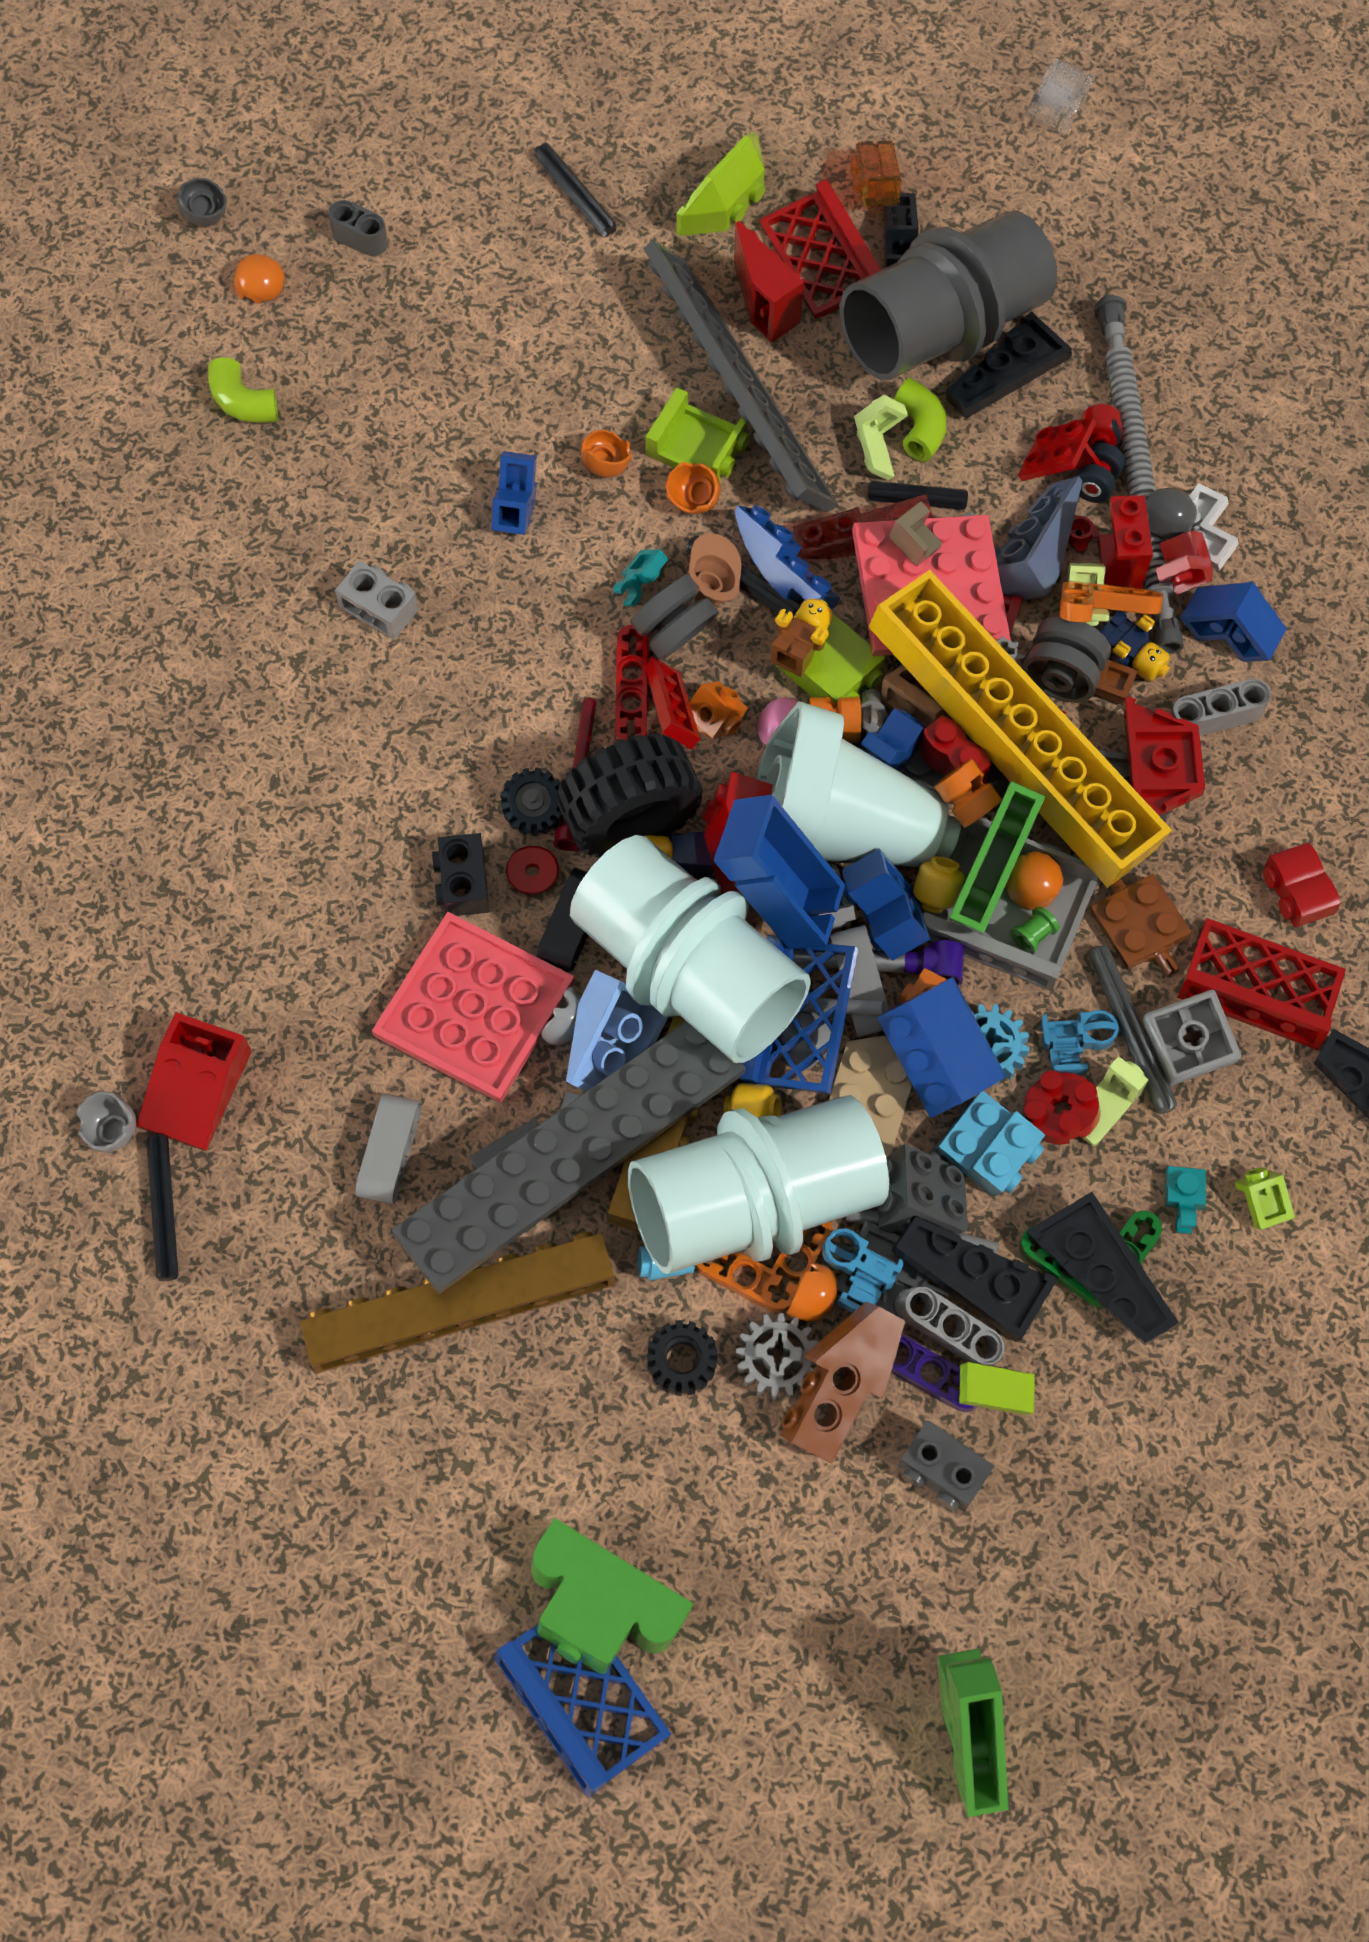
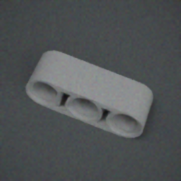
M1248 679L1183 696L1174 703L1170 714L1177 719H1182L1180 716L1191 719L1190 722L1199 725L1200 736L1259 720L1270 700L1271 691L1262 680ZM1246 699H1251V700L1255 701L1256 703H1255V704H1254V703H1250V702L1247 701ZM1214 707L1220 708L1224 712H1218L1214 709Z
M866 925L830 934L832 944L855 946L858 949L849 999L885 1001V1011H887L888 1005ZM835 954L839 971L844 967L846 955ZM851 1014L857 1038L884 1031L877 1019L878 1015Z
M387 1093L382 1095L357 1178L355 1191L357 1197L395 1204L398 1193H395V1190H400L408 1161L405 1155L409 1156L418 1126L415 1120L419 1121L421 1101Z
M927 1287L907 1288L897 1295L895 1310L901 1319L964 1361L992 1365L1002 1358L1005 1350L1004 1341L996 1331ZM915 1294L919 1295L924 1303V1308L920 1315H915L910 1308L911 1298ZM947 1316H951L956 1323V1330L952 1336H948L943 1330V1322ZM980 1337H983L988 1344L987 1354L983 1358L977 1354L975 1344Z

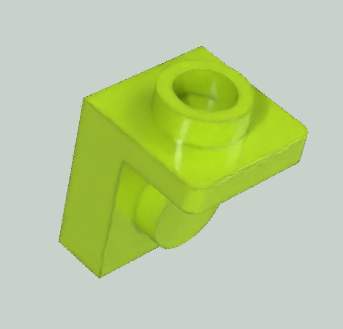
M1260 1167L1247 1171L1245 1173L1246 1178L1234 1182L1236 1189L1245 1193L1256 1229L1263 1230L1295 1218L1283 1174L1269 1171L1266 1167Z

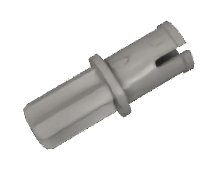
M868 689L862 693V699L860 698L861 728L866 729V735L868 732H879L886 715L881 693L875 689Z

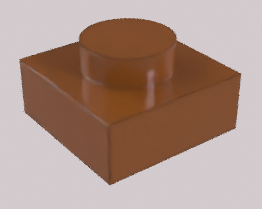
M1108 660L1105 669L1100 673V681L1094 694L1123 705L1124 698L1128 697L1138 670Z

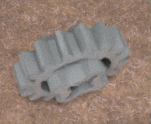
M779 1313L777 1322H772L766 1314L763 1315V1325L761 1327L753 1321L749 1323L751 1336L741 1333L739 1341L746 1348L736 1349L735 1357L744 1359L743 1362L737 1365V1372L748 1373L744 1380V1385L748 1387L756 1383L758 1385L757 1396L760 1397L765 1390L771 1391L772 1400L776 1401L779 1392L784 1391L786 1397L792 1399L793 1388L797 1387L800 1390L805 1376L810 1371H814L810 1366H816L817 1364L804 1358V1355L819 1342L817 1340L808 1341L812 1329L807 1327L799 1330V1318L795 1317L788 1324L785 1323L784 1313ZM773 1333V1337L766 1343H757L763 1336ZM787 1335L794 1338L801 1347H794L787 1339ZM777 1342H780L783 1359L777 1372L775 1370L776 1363H774L773 1354L777 1348ZM753 1363L757 1366H762L769 1374V1379L762 1376L756 1370ZM801 1368L794 1377L783 1381L784 1375L791 1369Z

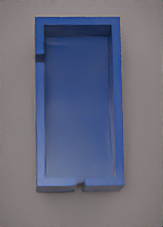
M773 795L734 800L713 861L730 881H735V887L788 949L827 946L835 917L832 914L809 915L837 912L845 884Z

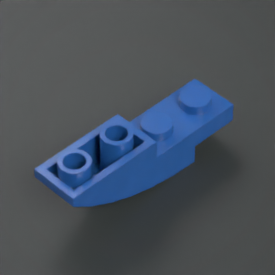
M753 505L752 508L737 506L734 512L744 544L752 560L769 584L784 599L801 601L810 598L821 599L828 604L830 609H834L840 597L831 590L832 585L826 579L812 574L808 570L809 565L803 559L797 557L802 547L792 539L793 533L787 528L770 520V513L760 506Z

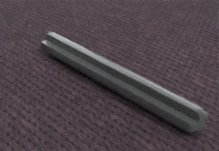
M1106 945L1096 947L1091 950L1089 958L1132 1057L1148 1079L1145 1086L1156 1112L1159 1114L1170 1112L1177 1106V1101L1109 947Z

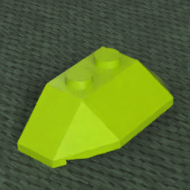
M753 131L746 134L705 177L691 194L689 201L677 211V234L687 236L727 231L734 222L736 223L743 219L747 208L752 202L757 203L760 201L766 187L764 185L765 169L758 134Z

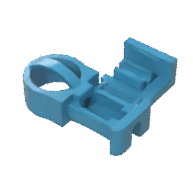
M1103 1010L1080 1012L1078 1020L1048 1021L1047 1014L1043 1015L1040 1022V1031L1043 1032L1041 1042L1043 1049L1049 1050L1051 1070L1058 1071L1059 1073L1068 1072L1080 1076L1086 1075L1088 1064L1080 1063L1079 1054H1083V1049L1103 1050L1113 1044L1119 1029L1115 1017ZM1111 1029L1112 1037L1108 1040L1099 1041L1091 1038L1087 1031Z
M844 1228L837 1229L828 1236L823 1243L822 1254L825 1262L830 1267L850 1275L848 1281L852 1282L848 1293L842 1292L836 1305L853 1313L860 1306L848 1300L847 1296L862 1305L865 1302L876 1305L881 1294L887 1293L893 1287L896 1281L895 1278L903 1267V1261L899 1259L895 1264L866 1248L869 1241L861 1238L854 1231ZM839 1236L850 1239L856 1247V1255L839 1248L830 1240ZM830 1252L850 1262L837 1261ZM881 1285L884 1286L882 1292L879 1290Z

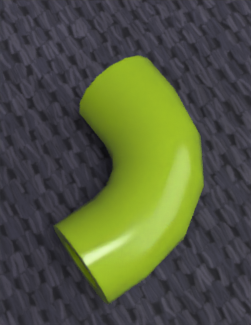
M221 357L212 360L208 364V383L212 398L226 414L244 422H278L275 389L256 390L245 387L242 383L241 365L235 359Z
M909 377L900 386L894 400L905 405L907 415L914 422L913 428L903 440V447L913 459L919 462H927L939 449L947 433L946 412L936 395L924 385Z

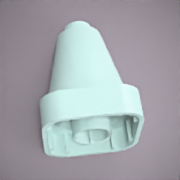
M801 701L797 702L770 737L764 750L756 779L773 784L771 795L777 799L826 861L855 863L880 848L894 866L920 867L922 863L930 861L934 856L949 858L956 847L961 824L956 817L948 815V803H945L940 795L842 739L844 717L842 714Z

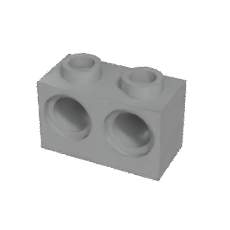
M360 560L335 589L338 605L341 609L393 640L396 639L418 612L416 594L409 585L404 582H395L387 577L385 572L374 565L370 567ZM365 588H369V589H370V590L365 591V592H361V591H360V590L365 589ZM391 605H399L395 608H387Z

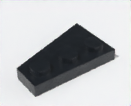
M1333 1029L1317 1056L1314 1065L1369 1119V1048Z

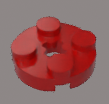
M1054 1070L1043 1073L1040 1080L1031 1086L1024 1100L1026 1119L1045 1134L1042 1139L1043 1141L1056 1145L1069 1144L1070 1139H1075L1079 1136L1083 1139L1096 1128L1101 1115L1096 1087L1086 1078L1074 1073H1059ZM1062 1102L1068 1103V1106L1071 1108L1070 1111L1063 1110L1061 1114H1056L1055 1105Z

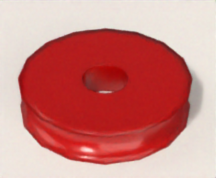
M530 845L518 849L511 855L506 864L508 882L516 890L526 894H537L546 891L553 886L559 874L557 858L551 851L541 846ZM530 867L539 869V873L536 876H529L526 871Z

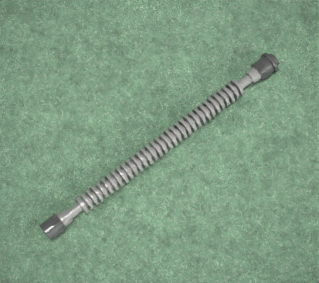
M1106 295L1095 304L1094 314L1099 319L1102 334L1105 335L1106 342L1110 344L1111 348L1106 353L1105 358L1113 404L1123 417L1120 445L1125 457L1124 468L1129 496L1145 495V500L1147 501L1150 494L1156 491L1132 352L1123 345L1127 305L1122 297ZM1150 531L1153 557L1144 580L1145 589L1157 591L1164 595L1161 613L1153 614L1155 620L1154 642L1166 652L1172 654L1181 651L1184 643L1178 619L1175 618L1174 609L1170 607L1168 600L1174 594L1172 582L1159 581L1155 569L1166 564L1159 543L1165 541V538Z

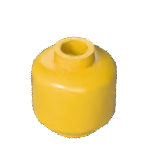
M935 856L930 861L921 864L913 888V894L922 903L924 910L931 913H942L943 909L954 907L965 881V875L959 869L960 865L956 861L946 857Z
M740 1083L734 1088L731 1095L725 1097L724 1113L744 1108L756 1117L763 1115L777 1117L781 1115V1098L767 1084Z

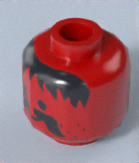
M1095 404L1088 407L1082 413L1080 420L1093 417L1096 421V425L1087 442L1089 446L1096 443H1108L1118 447L1122 440L1123 417L1119 410L1107 404Z

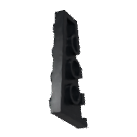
M1030 311L1024 317V322L1017 329L1013 327L1005 335V340L997 348L992 347L985 353L984 360L978 366L973 365L946 390V400L967 419L1070 359L1072 348Z
M1093 1192L1088 1193L1026 1231V1234L1144 1346L1178 1326L1179 1322Z
M916 1216L909 1221L891 1251L1015 1342L1022 1340L1058 1277L1047 1272L1042 1274L1028 1268V1264L1019 1260H1010L993 1253V1249L984 1245H975L961 1239L960 1235Z

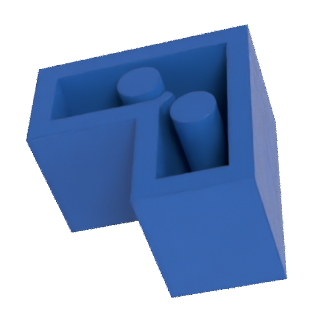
M1253 582L1197 587L1180 618L1199 641L1225 639L1243 662L1270 660L1287 629Z
M880 848L842 870L846 884L843 891L849 903L853 906L858 904L861 908L862 914L871 928V931L868 932L870 942L877 951L883 950L893 961L930 940L920 903L913 894V887Z

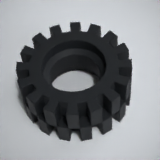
M677 1320L675 1325L670 1326L669 1323L663 1325V1330L660 1332L657 1330L653 1335L652 1342L650 1341L648 1345L647 1364L649 1374L652 1375L654 1383L656 1385L659 1384L663 1391L667 1393L669 1391L675 1392V1396H682V1393L692 1395L698 1389L703 1390L707 1386L708 1381L713 1379L715 1369L717 1368L718 1353L713 1337L708 1336L707 1330L703 1326L698 1328L696 1323L689 1321V1324H682L683 1320ZM676 1345H688L697 1354V1363L688 1372H677L668 1365L667 1354Z

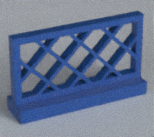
M767 934V940L792 961L795 950L808 952L814 961L803 968V970L807 974H811L819 967L827 981L812 993L808 992L799 1010L801 1012L812 1003L820 1017L805 1029L797 1018L794 1017L792 1022L799 1033L784 1045L777 1038L756 1057L742 1063L746 1067V1071L739 1079L745 1083L767 1084L776 1088L830 1094L858 949L855 946L837 944L788 949L777 935ZM815 952H816V953H823V954H821L819 957H817V955L815 954ZM835 954L846 955L843 969L831 977L823 963ZM833 987L838 994L837 1003L824 1013L816 999ZM826 1023L831 1031L830 1039L817 1049L809 1035ZM805 1040L813 1053L796 1065L788 1051ZM784 1056L792 1069L781 1078L770 1077L772 1064ZM819 1060L824 1067L821 1083L808 1082L802 1071ZM798 1076V1078L800 1079V1081L792 1080V1079H793L794 1077Z
M537 1624L513 1642L509 1641L496 1651L494 1660L587 1798H589L606 1783L667 1739L671 1733L618 1656H616L611 1665L618 1676L609 1675L610 1668L605 1674L581 1670L582 1662L580 1661L576 1664V1669L553 1665L555 1645L552 1643L550 1644L547 1663L531 1661L522 1647L533 1639L547 1641L537 1634ZM537 1669L546 1671L545 1679L542 1678ZM551 1672L574 1676L571 1698L553 1694L549 1688ZM579 1677L603 1681L599 1703L576 1699ZM608 1682L626 1686L630 1692L628 1708L605 1704ZM634 1701L637 1702L642 1711L633 1710ZM561 1704L570 1705L568 1714ZM575 1706L598 1710L595 1733L581 1731L576 1728L572 1722ZM603 1711L627 1716L623 1738L600 1734ZM632 1717L648 1719L658 1734L647 1742L630 1740L629 1734ZM585 1739L593 1740L592 1750ZM599 1741L622 1745L620 1762L607 1772L596 1757ZM628 1746L638 1748L626 1757Z

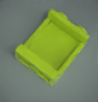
M676 387L645 437L646 456L673 468L682 462L703 463L719 477L720 482L723 476L726 478L730 476L735 465L734 458L738 451L743 453L748 446L750 434L747 433L748 423L741 417L737 425H734L688 404V392Z

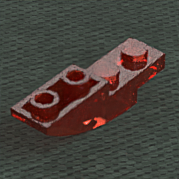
M927 494L865 513H860L859 507L793 526L797 543L802 547L799 551L801 558L838 559L855 556L856 551L852 533L854 523L897 520L920 501L930 510L927 518H933Z

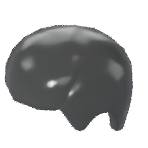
M194 178L186 183H182L177 202L178 208L185 220L194 226L209 227L215 225L224 215L227 198L223 190L215 182L208 178Z
M1173 487L1157 489L1150 494L1146 501L1149 529L1162 538L1171 539L1192 529L1197 516V508L1186 492Z

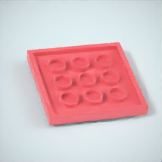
M989 515L927 518L925 525L942 542L940 549L918 566L889 538L896 520L854 523L852 533L872 656L893 655L869 628L877 606L928 570L934 573L996 641L1001 636L1011 641Z
M447 912L372 1029V1034L377 1039L502 1103L541 1039V1031L554 1017L553 1009L560 1007L564 998L563 993L574 985L575 976Z

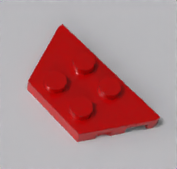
M1125 697L1123 713L1130 785L1159 816L1202 796L1205 791L1199 725L1185 719L1174 718L1170 713L1156 708L1154 712L1135 704V698Z

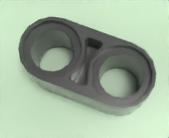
M339 200L330 206L328 211L332 235L338 242L369 256H378L386 251L388 240L385 222L380 215L347 200Z

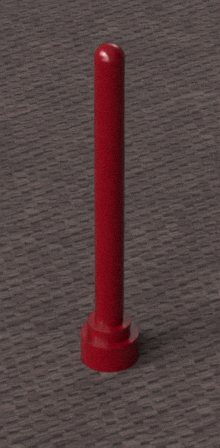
M592 697L585 698L582 703L572 768H576L579 761L589 756L596 710V701ZM564 820V822L560 823V827L555 830L553 845L559 850L577 852L580 849L576 846Z

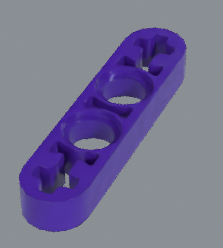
M901 1335L899 1344L907 1350L908 1358L901 1364L894 1363L891 1373L955 1410L971 1412L977 1408L976 1406L959 1404L960 1392L951 1386L947 1394L941 1391L950 1373L956 1376L952 1384L960 1388V1367L908 1337ZM929 1363L937 1365L942 1372L941 1380L934 1384L925 1382L920 1375V1369L923 1365Z

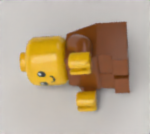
M810 598L805 600L794 618L792 612L785 613L786 609L780 610L775 618L776 627L780 634L772 643L771 663L802 677L812 661L814 652L823 650L825 640L829 636L827 628L833 620L831 609L821 599Z

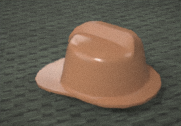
M703 534L694 541L691 548L688 573L700 588L694 600L698 601L708 598L714 606L732 601L737 597L740 589L742 567L741 556L737 548L729 539L720 534Z

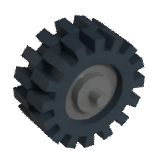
M525 768L522 773L518 774L516 772L512 775L510 781H506L504 790L501 792V807L504 818L509 822L510 827L518 829L519 833L524 835L530 833L531 836H538V833L543 832L546 834L550 832L549 829L552 827L556 828L559 825V820L563 819V815L557 804V794L560 785L558 778H553V774L549 771L546 773L542 772L541 768H535V771H529V768Z

